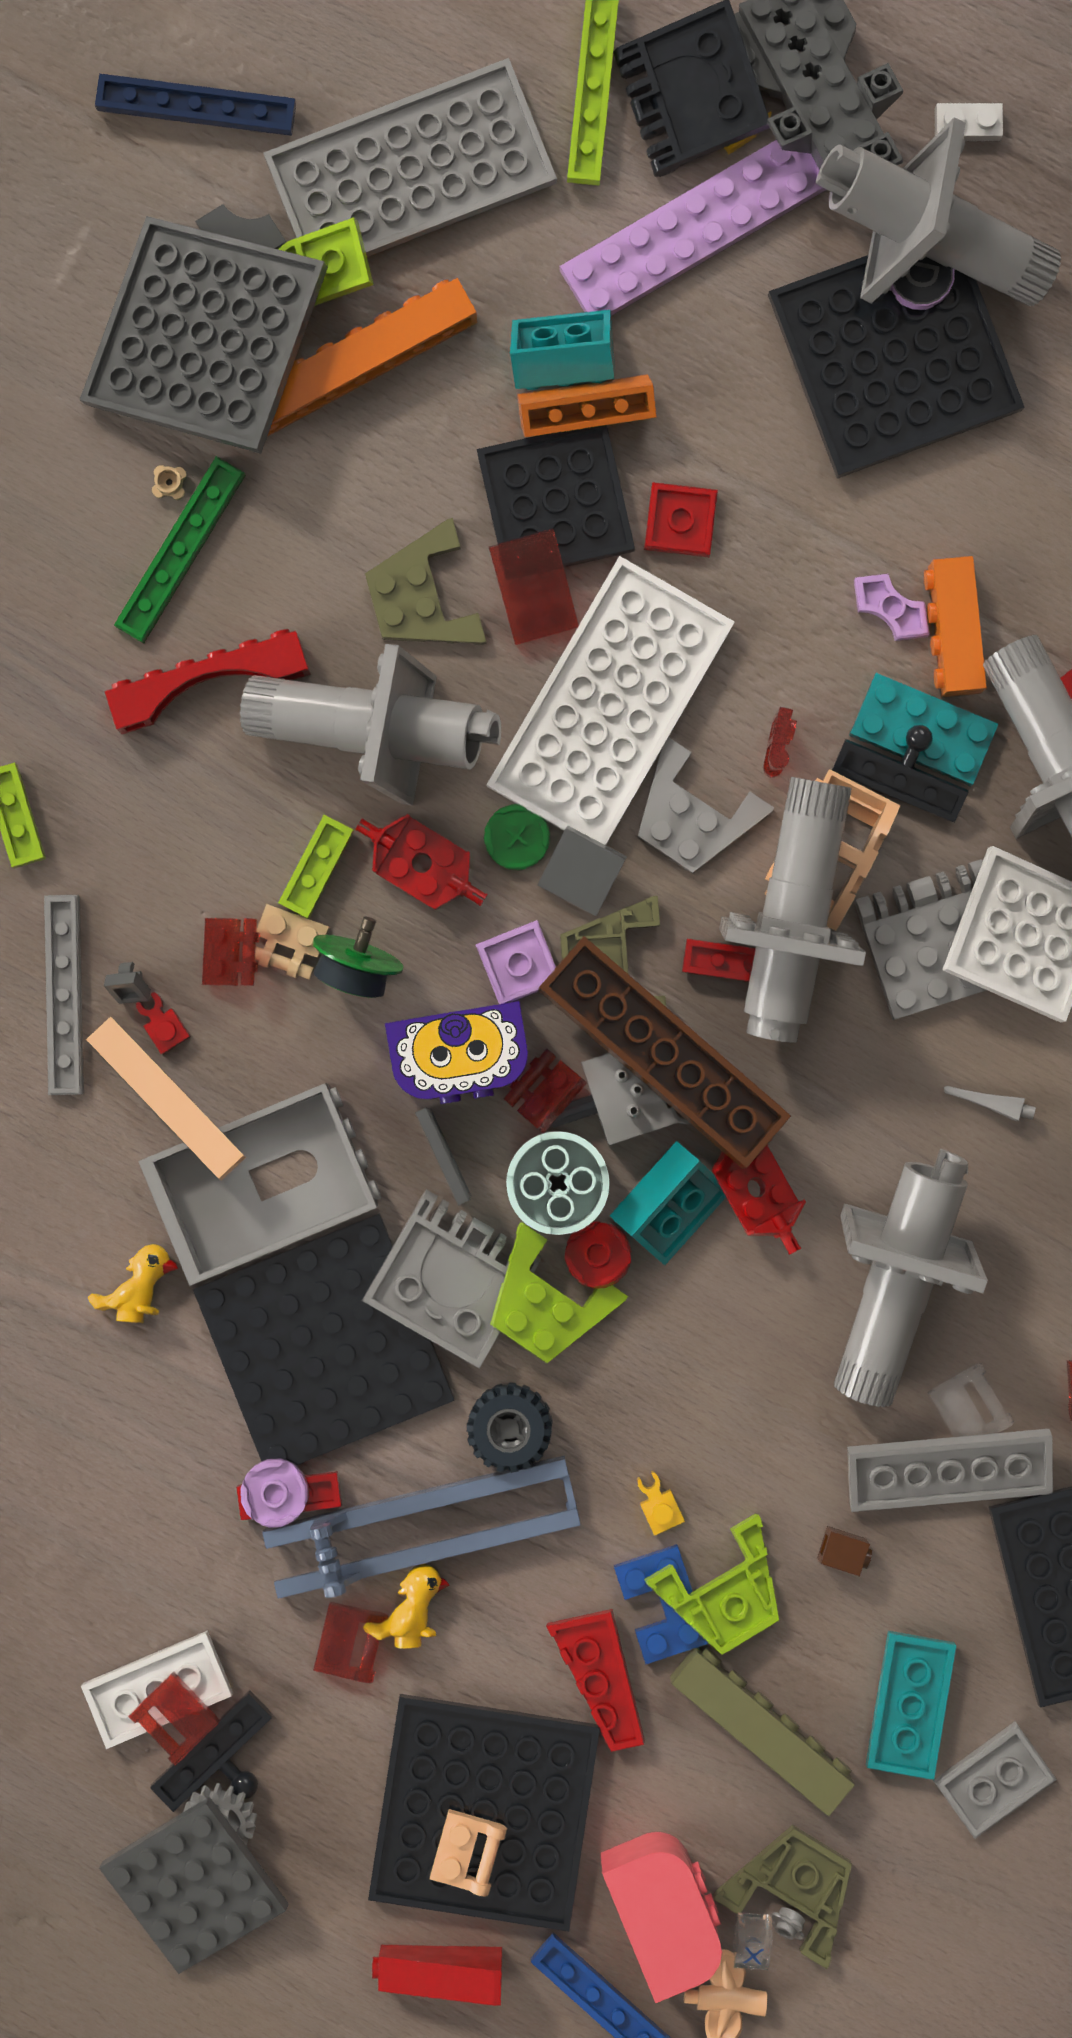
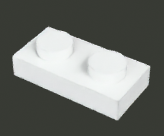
M1002 103L936 104L935 136L955 117L966 123L963 136L965 141L1001 140L1003 136Z

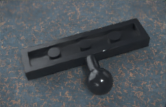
M915 725L908 730L906 734L908 748L901 762L845 739L832 767V771L954 823L969 793L963 787L914 767L920 752L927 750L933 741L932 732L924 725Z
M249 1690L151 1784V1790L174 1812L193 1792L220 1769L231 1781V1786H234L233 1794L238 1795L244 1792L246 1794L244 1799L252 1797L258 1788L257 1778L249 1771H240L230 1758L272 1718L273 1714Z

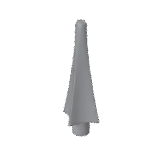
M951 1086L944 1087L946 1094L971 1101L1016 1122L1019 1121L1020 1117L1032 1120L1035 1114L1036 1107L1023 1104L1025 1098L985 1094Z

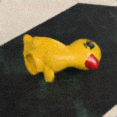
M156 1244L144 1246L133 1258L129 1259L130 1265L126 1267V1270L133 1271V1276L122 1283L114 1293L107 1296L91 1293L88 1296L89 1302L93 1305L94 1309L102 1311L116 1309V1321L143 1323L144 1314L159 1315V1310L150 1306L153 1299V1287L158 1279L178 1269L174 1261L170 1260L166 1250Z
M428 1564L417 1565L409 1571L406 1578L400 1583L402 1589L398 1591V1594H406V1599L396 1607L387 1620L382 1623H366L363 1626L365 1632L377 1640L393 1636L394 1647L417 1648L421 1646V1637L436 1636V1631L427 1627V1607L436 1593L450 1585L446 1579L440 1577L438 1571L433 1566Z

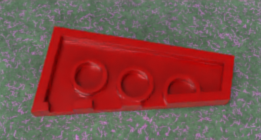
M613 1609L547 1623L546 1627L551 1637H554L560 1649V1654L565 1664H568L576 1680V1685L581 1695H584L591 1709V1714L598 1727H600V1731L611 1752L644 1745L645 1738Z

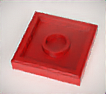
M652 482L644 550L709 558L718 490Z

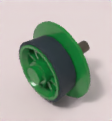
M363 917L361 929H359L356 940L335 935H318L314 937L312 942L313 946L322 953L314 969V975L328 986L348 994L367 998L382 997L385 992L387 975L402 973L404 966L391 954L369 945L372 936L371 931L374 930L376 920L371 917Z

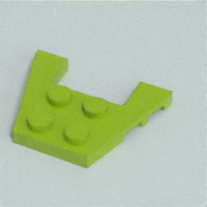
M520 1222L517 1227V1236L512 1254H510L508 1259L509 1265L505 1279L501 1284L490 1325L543 1362L548 1363L625 1302L628 1296L612 1285L607 1288H595L582 1307L530 1271V1266L546 1244L547 1239L526 1224Z
M754 1514L730 1528L745 1560L690 1594L687 1593L674 1566L671 1564L644 1579L646 1584L721 1655L779 1621L772 1577L769 1575L766 1555H768L767 1548L764 1547L762 1520L759 1514Z

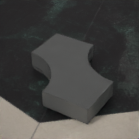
M222 204L196 220L198 228L203 231L274 249H279L286 243V240L269 214L261 218L246 219L236 216Z

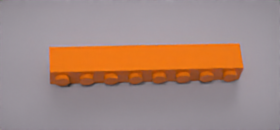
M456 278L452 281L443 280L432 288V292L422 297L416 295L404 302L403 307L395 312L386 311L378 315L371 325L365 328L356 327L350 330L345 335V339L335 344L330 342L322 345L316 350L315 355L306 360L304 358L295 360L268 436L477 323V312L459 279Z

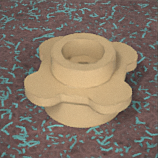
M157 466L154 469L155 485L152 487L153 495L157 498L172 496L175 500L183 498L185 495L183 480L187 476L186 471L182 467ZM167 480H172V484L167 485Z

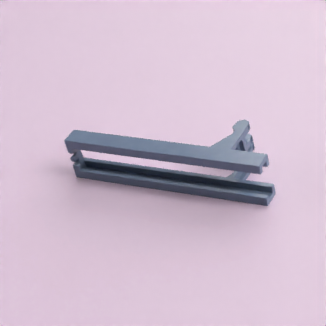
M564 1455L532 1463L531 1467L527 1469L520 1468L518 1472L511 1473L510 1470L498 1471L295 1520L283 1527H267L263 1530L262 1534L266 1549L312 1538L316 1545L315 1555L316 1560L319 1561V1570L274 1581L278 1599L320 1588L324 1589L325 1598H332L345 1594L346 1586L362 1578L580 1526L581 1524ZM557 1478L564 1482L568 1499L566 1502L567 1510L342 1565H340L339 1559H335L338 1555L337 1548L332 1547L330 1536L334 1532Z

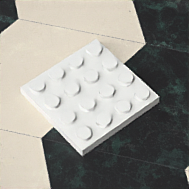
M989 847L948 953L943 971L1060 1023L1066 1022L1072 1007V881L997 847Z

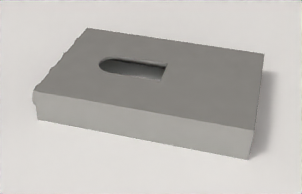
M324 1083L219 1127L218 1129L246 1157L222 1181L216 1177L184 1142L138 1161L189 1286L379 1207L377 1200L382 1198L375 1180L368 1181L364 1169L369 1166L362 1149L355 1150L351 1138L355 1137L356 1134L349 1118L343 1120L338 1107L343 1106L336 1087L330 1089L328 1083ZM298 1150L308 1151L315 1157L318 1169L312 1180L261 1201L249 1170Z

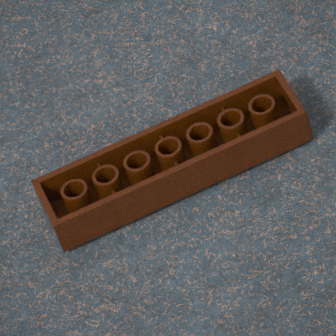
M585 936L540 985L538 991L742 1169L747 1168L791 1117L788 1112Z

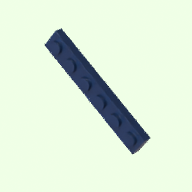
M99 73L95 107L97 111L292 136L296 100L295 98Z

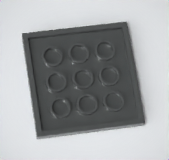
M207 1797L105 1859L99 1867L178 1974L286 1911L289 1904L210 1797Z

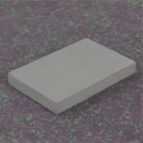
M1014 1721L933 1781L973 1838L976 1839L1057 1779Z

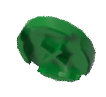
M511 804L497 810L490 817L485 827L484 843L488 855L497 865L508 870L522 871L534 867L544 858L549 847L550 831L546 820L519 804Z

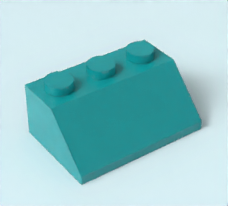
M601 310L512 320L510 357L515 389L536 390L543 386L552 385L566 387L574 383H602L606 380L614 379L615 361L611 311Z
M676 1141L609 1216L665 1266L722 1203L726 1196L715 1175L699 1159Z

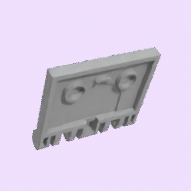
M982 859L968 863L973 885L981 868ZM964 865L955 868L956 878L962 891L958 895L952 896L947 875L944 872L936 873L937 883L942 896V900L939 901L930 876L908 882L907 890L913 906L911 910H908V903L900 885L893 887L892 894L899 913L892 916L888 915L886 900L881 892L874 893L873 899L880 919L877 921L869 896L855 899L856 910L892 1020L986 991V989L943 971L948 953L972 892L971 881Z
M426 1189L362 1301L480 1369L500 1333L490 1323L501 1284L504 1282L509 1265L508 1260L506 1265L495 1260L503 1249L507 1236L500 1233L488 1254H484L482 1251L494 1229L473 1217L460 1240L455 1236L467 1216V1213L463 1210H460L455 1215L448 1232H446L437 1225L446 1214L449 1202L443 1199L429 1222L426 1220V1217L438 1196ZM540 1255L536 1257L529 1268L532 1273H534L542 1258Z

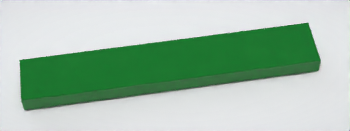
M217 456L214 458L114 624L116 628L141 643H145L246 475L243 471Z

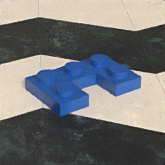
M677 1544L614 1565L624 1600L653 1591L644 1579L669 1564L674 1566L687 1593L693 1592ZM661 1597L659 1598L666 1619L635 1629L645 1664L709 1644Z

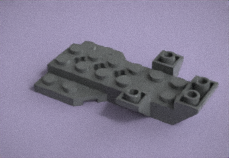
M747 0L739 4V12L735 13V17L759 89L769 92L771 97L781 99L787 109L767 119V123L782 150L810 153L819 170L830 151L839 144L852 151L862 147L895 165L903 163V158L889 132L884 134L877 121L903 94V89L889 63L859 76L856 83L845 63V56L850 43H852L857 24L844 0Z

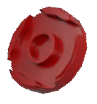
M593 1221L585 1228L570 1235L565 1248V1262L570 1274L580 1284L589 1288H607L618 1283L627 1274L631 1264V1247L626 1235L617 1226L610 1223Z

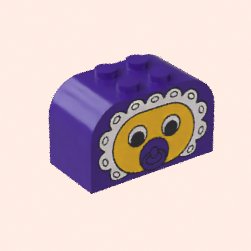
M519 1001L385 1023L394 1078L402 1090L416 1098H439L440 1104L461 1101L460 1095L473 1093L474 1099L494 1096L493 1089L503 1088L514 1083L526 1068L528 1051Z

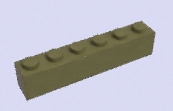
M698 1647L692 1649L670 1675L671 1684L827 1816H830L855 1786L849 1775L852 1770L838 1757L832 1761L823 1752L826 1748L813 1736L810 1735L806 1739L797 1731L800 1726L787 1714L784 1713L780 1717L771 1709L773 1703L761 1692L758 1691L754 1695L745 1687L747 1681L734 1670H731L730 1673L724 1670L719 1665L722 1662L721 1659L710 1649L705 1648L704 1651Z

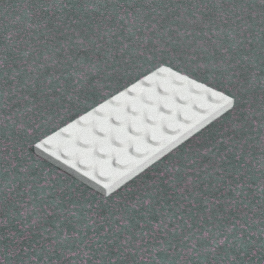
M619 556L487 783V787L514 803L525 807L528 811L542 817L565 831L567 826H570L606 845L733 627L734 621Z

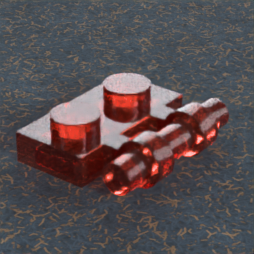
M205 918L202 985L238 986V973H241V986H254L255 973H258V962H255L256 943L260 941V932H257V919L244 918L243 931H240V919ZM240 943H243L242 962H239Z
M548 1049L539 1058L535 1056L529 1063L531 1065L529 1070L519 1081L516 1080L509 1086L511 1090L503 1098L512 1107L523 1098L525 1102L517 1111L542 1133L550 1127L587 1084L583 1078L561 1060L551 1070L549 1065L556 1059V1056ZM541 1075L545 1077L533 1093L529 1091V1088Z

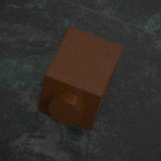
M827 1526L817 1558L823 1565L860 1576L862 1568L867 1569L870 1564L872 1549H869L870 1543L866 1538Z

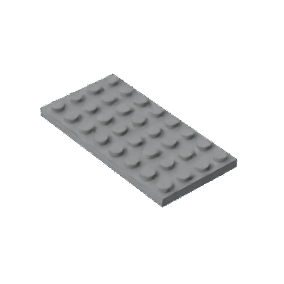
M509 58L263 153L296 238L354 217L359 223L367 257L557 184V177Z

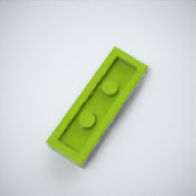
M15 762L0 767V831L11 867L14 869L46 859L18 764Z
M323 815L278 904L309 919L350 841L354 829Z

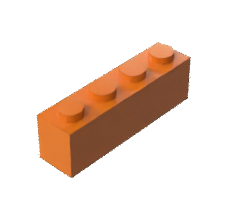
M648 374L607 380L602 383H587L517 394L521 427L525 437L656 418L654 387Z
M973 556L934 559L928 566V570L924 571L925 590H930L932 603L927 605V616L929 623H934L935 636H931L930 646L932 656H937L938 669H934L935 688L940 689L941 697L981 694L987 686L985 669L983 667L984 657Z

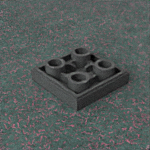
M567 826L538 886L597 916L627 856Z

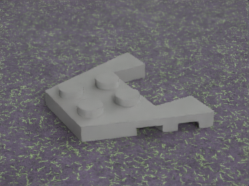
M668 737L661 749L637 837L693 874L771 814L774 807L752 792H749L733 817L728 819L673 782L692 752Z

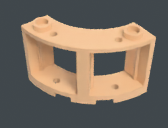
M829 769L823 780L817 778L815 781L852 788L847 814L873 827L862 851L841 841L838 861L853 869L836 900H831L827 926L836 931L854 901L855 894L860 888L863 879L867 877L879 853L878 850L890 831L900 805ZM774 862L765 877L767 881L772 877Z

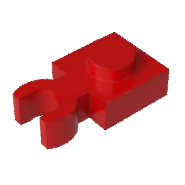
M153 992L151 996L155 1001V1006L152 1009L147 1010L142 1002H137L136 1008L139 1013L150 1018L151 1022L143 1027L159 1052L163 1055L191 1036L174 1009L171 1008L164 1013L161 996Z

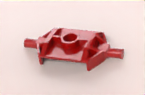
M409 814L404 815L383 829L374 826L364 820V818L360 820L359 823L370 831L359 824L355 830L372 839V843H374L372 871L434 910L443 907L459 896L462 898L465 896L481 907L484 901L473 894L484 900L488 894L472 886V883L469 882V851H465L411 818ZM421 854L429 856L432 861L431 868L424 873L417 872L413 868L414 858Z
M768 1145L763 1148L747 1168L743 1169L722 1151L712 1168V1172L748 1236H774L775 1239L780 1237L789 1255L801 1249L792 1233L793 1229L791 1227L794 1226L806 1201L805 1199L798 1201ZM750 1180H754L759 1184L760 1194L758 1197L752 1196L748 1191V1182Z

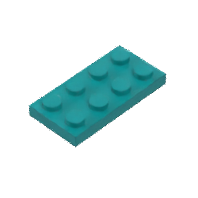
M875 673L849 736L903 758L908 748L906 743L908 730L915 725H924L932 732L933 741L927 750L920 752L916 764L972 786L998 727V723Z
M888 1631L865 1764L867 1768L934 1780L956 1651V1644L954 1642Z

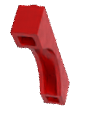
M289 629L279 630L270 635L271 639L258 642L257 639L247 640L238 645L239 649L226 652V649L216 650L207 654L208 659L195 662L194 659L184 660L175 665L176 669L167 672L157 669L143 675L144 679L135 682L126 679L112 684V689L104 692L116 729L121 734L154 725L162 711L177 696L192 686L209 679L223 676L257 675L295 680L311 675L297 632H290Z

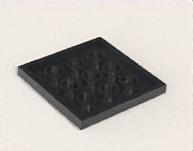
M607 425L538 435L477 449L505 580L635 552Z

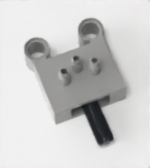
M610 1053L581 1062L591 1095L547 1110V1116L553 1128L598 1114L608 1145L675 1123L690 1124L686 1119L680 1118L670 1105L667 1108L666 1102Z

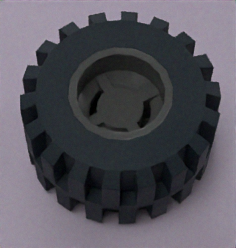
M509 1383L503 1386L498 1384L493 1389L486 1390L477 1399L469 1414L466 1432L469 1435L467 1439L469 1446H472L474 1449L473 1454L477 1459L479 1457L483 1459L485 1466L490 1467L492 1465L497 1468L496 1471L504 1472V1470H510L513 1473L518 1472L520 1468L527 1469L532 1466V1463L538 1462L550 1442L553 1422L547 1403L542 1401V1396L537 1391L534 1393L529 1390L530 1387L523 1385V1387L517 1386L516 1383Z

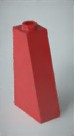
M381 1945L379 1957H373L372 1979H378V1991L501 2006L502 1947Z

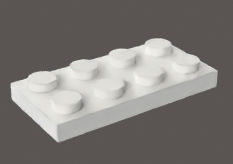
M208 1630L84 1682L81 1685L106 1749L233 1695Z

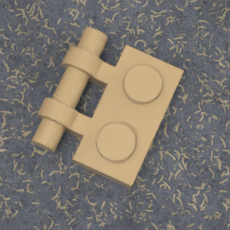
M266 904L255 935L266 939L267 942L264 948L251 945L247 957L259 961L258 965L269 968V966H273L287 971L286 975L293 978L300 976L310 980L314 967L304 964V958L307 954L319 959L321 952L313 946V939L318 935H327L330 927ZM280 944L294 949L295 952L292 959L276 954L277 945Z

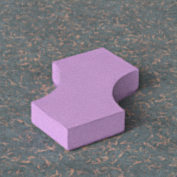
M888 574L857 577L854 579L858 613H870L884 620L892 630L895 641L929 636L925 602L911 601L901 596L892 586Z

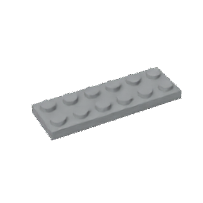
M1050 1429L847 1447L849 1504L851 1512L1053 1493V1449Z

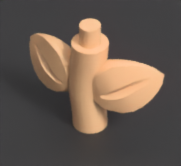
M722 1949L719 1967L709 1979L711 1985H699L698 1990L689 1989L684 1991V2003L697 2004V2010L707 2011L705 2016L707 2038H738L742 2031L741 2012L756 2016H766L767 1992L743 1987L746 1975L744 1964L733 1952Z

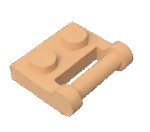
M449 1809L430 1879L469 1890L479 1896H488L491 1889L489 1880L500 1840L505 1839L507 1827L497 1822ZM478 1832L487 1835V1840L477 1875L473 1877L466 1874Z

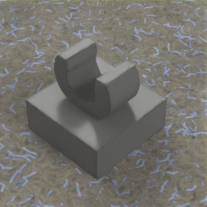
M133 962L121 963L118 974L106 975L104 987L119 1004L149 1001L151 989L143 981L141 971L133 972L135 965Z

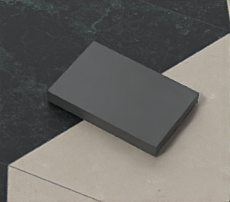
M426 1107L415 1112L458 1206L469 1201L472 1195L432 1109Z

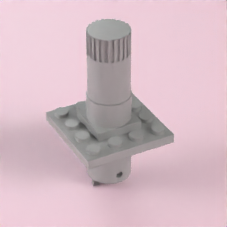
M954 117L903 168L862 147L852 151L840 144L835 146L824 160L815 184L830 191L829 208L873 230L861 299L872 304L882 293L886 294L896 280L906 276L910 268L918 260H923L925 257L945 267L949 266L1028 306H1034L1039 303L1052 287L1061 264V253L1058 249L979 210L977 206L953 194L955 182L960 174L959 158L965 146V139H963L965 122Z
M1037 635L1027 636L1001 648L983 663L984 669L1028 750V756L1043 784L1030 791L1031 795L1025 799L1026 803L1020 807L1021 811L1015 815L1016 818L1010 829L1015 839L1062 818L1072 837V699Z
M385 644L384 653H381L377 665L378 673L380 674L379 682L373 690L355 687L342 688L254 675L246 683L240 703V722L246 735L337 748L340 751L365 754L361 756L358 766L359 775H361L360 780L400 804L413 805L421 763L472 769L478 760L482 743L500 745L501 720L498 714L490 710L483 712L480 705L433 699L437 676L399 645Z
M791 777L772 877L769 878L763 912H758L757 923L752 921L749 915L730 912L729 918L721 916L719 930L725 941L756 946L744 1012L750 1014L746 1033L775 1041L796 1043L800 1024H807L820 958L860 966L864 965L866 952L858 946L859 943L855 942V939H851L852 937L848 936L847 933L832 931L827 926L834 890L832 889L852 790L850 787Z
M940 1149L934 1166L918 1162H906L888 1216L845 1203L843 1205L840 1217L847 1251L849 1254H852V1258L856 1261L871 1264L863 1288L864 1294L834 1381V1387L838 1391L855 1401L876 1407H889L892 1405L920 1319L926 1310L934 1284L942 1286L943 1282L953 1284L952 1287L955 1290L966 1294H972L973 1291L984 1293L988 1280L973 1242L951 1235L968 1183L963 1179L964 1174L968 1175V1162L954 1153Z

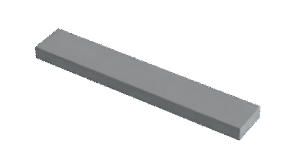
M48 895L44 896L48 1095L84 1094L80 896Z

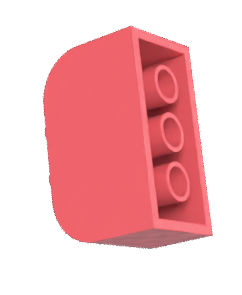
M663 1832L647 1833L601 1852L603 1877L655 2003L708 1981L717 1971L721 1961L722 1950L717 1926L721 1925V1921L712 1894L705 1895L708 1890L699 1862L692 1863L684 1845L674 1836Z

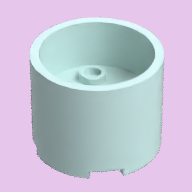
M551 1131L539 1134L528 1140L514 1155L507 1173V1193L515 1213L525 1224L546 1234L563 1235L585 1228L601 1213L609 1194V1174L603 1157L590 1142L568 1132ZM552 1174L556 1177L560 1176V1174L565 1175L564 1183L567 1186L566 1189L562 1191L558 1188L552 1191L550 1189L552 1183L549 1177Z

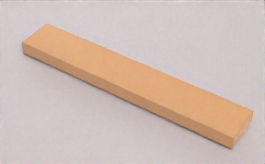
M112 1017L108 1018L86 1039L219 1180L222 1181L246 1158Z

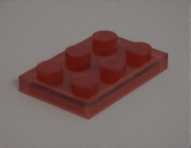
M554 529L488 546L515 645L578 628L579 624Z

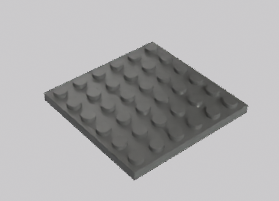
M146 216L80 401L87 406L261 454L328 266L321 260Z

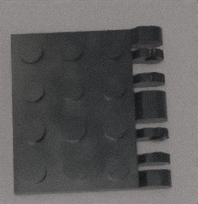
M730 0L718 2L623 44L613 51L617 65L621 68L619 70L623 79L639 75L645 69L648 76L627 86L626 92L629 98L636 97L631 100L630 104L637 125L645 126L640 130L643 140L652 139L667 131L669 138L653 144L646 150L648 158L653 159L650 164L655 177L667 175L684 164L770 128L767 123L769 115Z

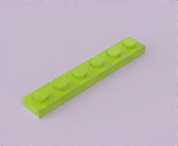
M619 0L585 1L567 183L600 186Z

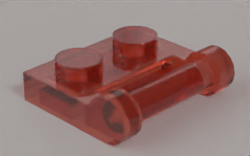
M779 707L773 717L763 763L764 774L770 778L778 777L789 762V755L785 750V745H789L790 740H793L797 720L791 719L793 709Z
M330 1601L313 1671L363 1683H373L375 1676L373 1666L380 1640L367 1633L360 1667L350 1666L353 1648L360 1622L382 1623L389 1616L382 1612L368 1611Z
M174 1671L128 1715L134 1724L138 1722L169 1754L168 1759L174 1766L220 1722V1719ZM153 1706L186 1738L180 1745L148 1713Z

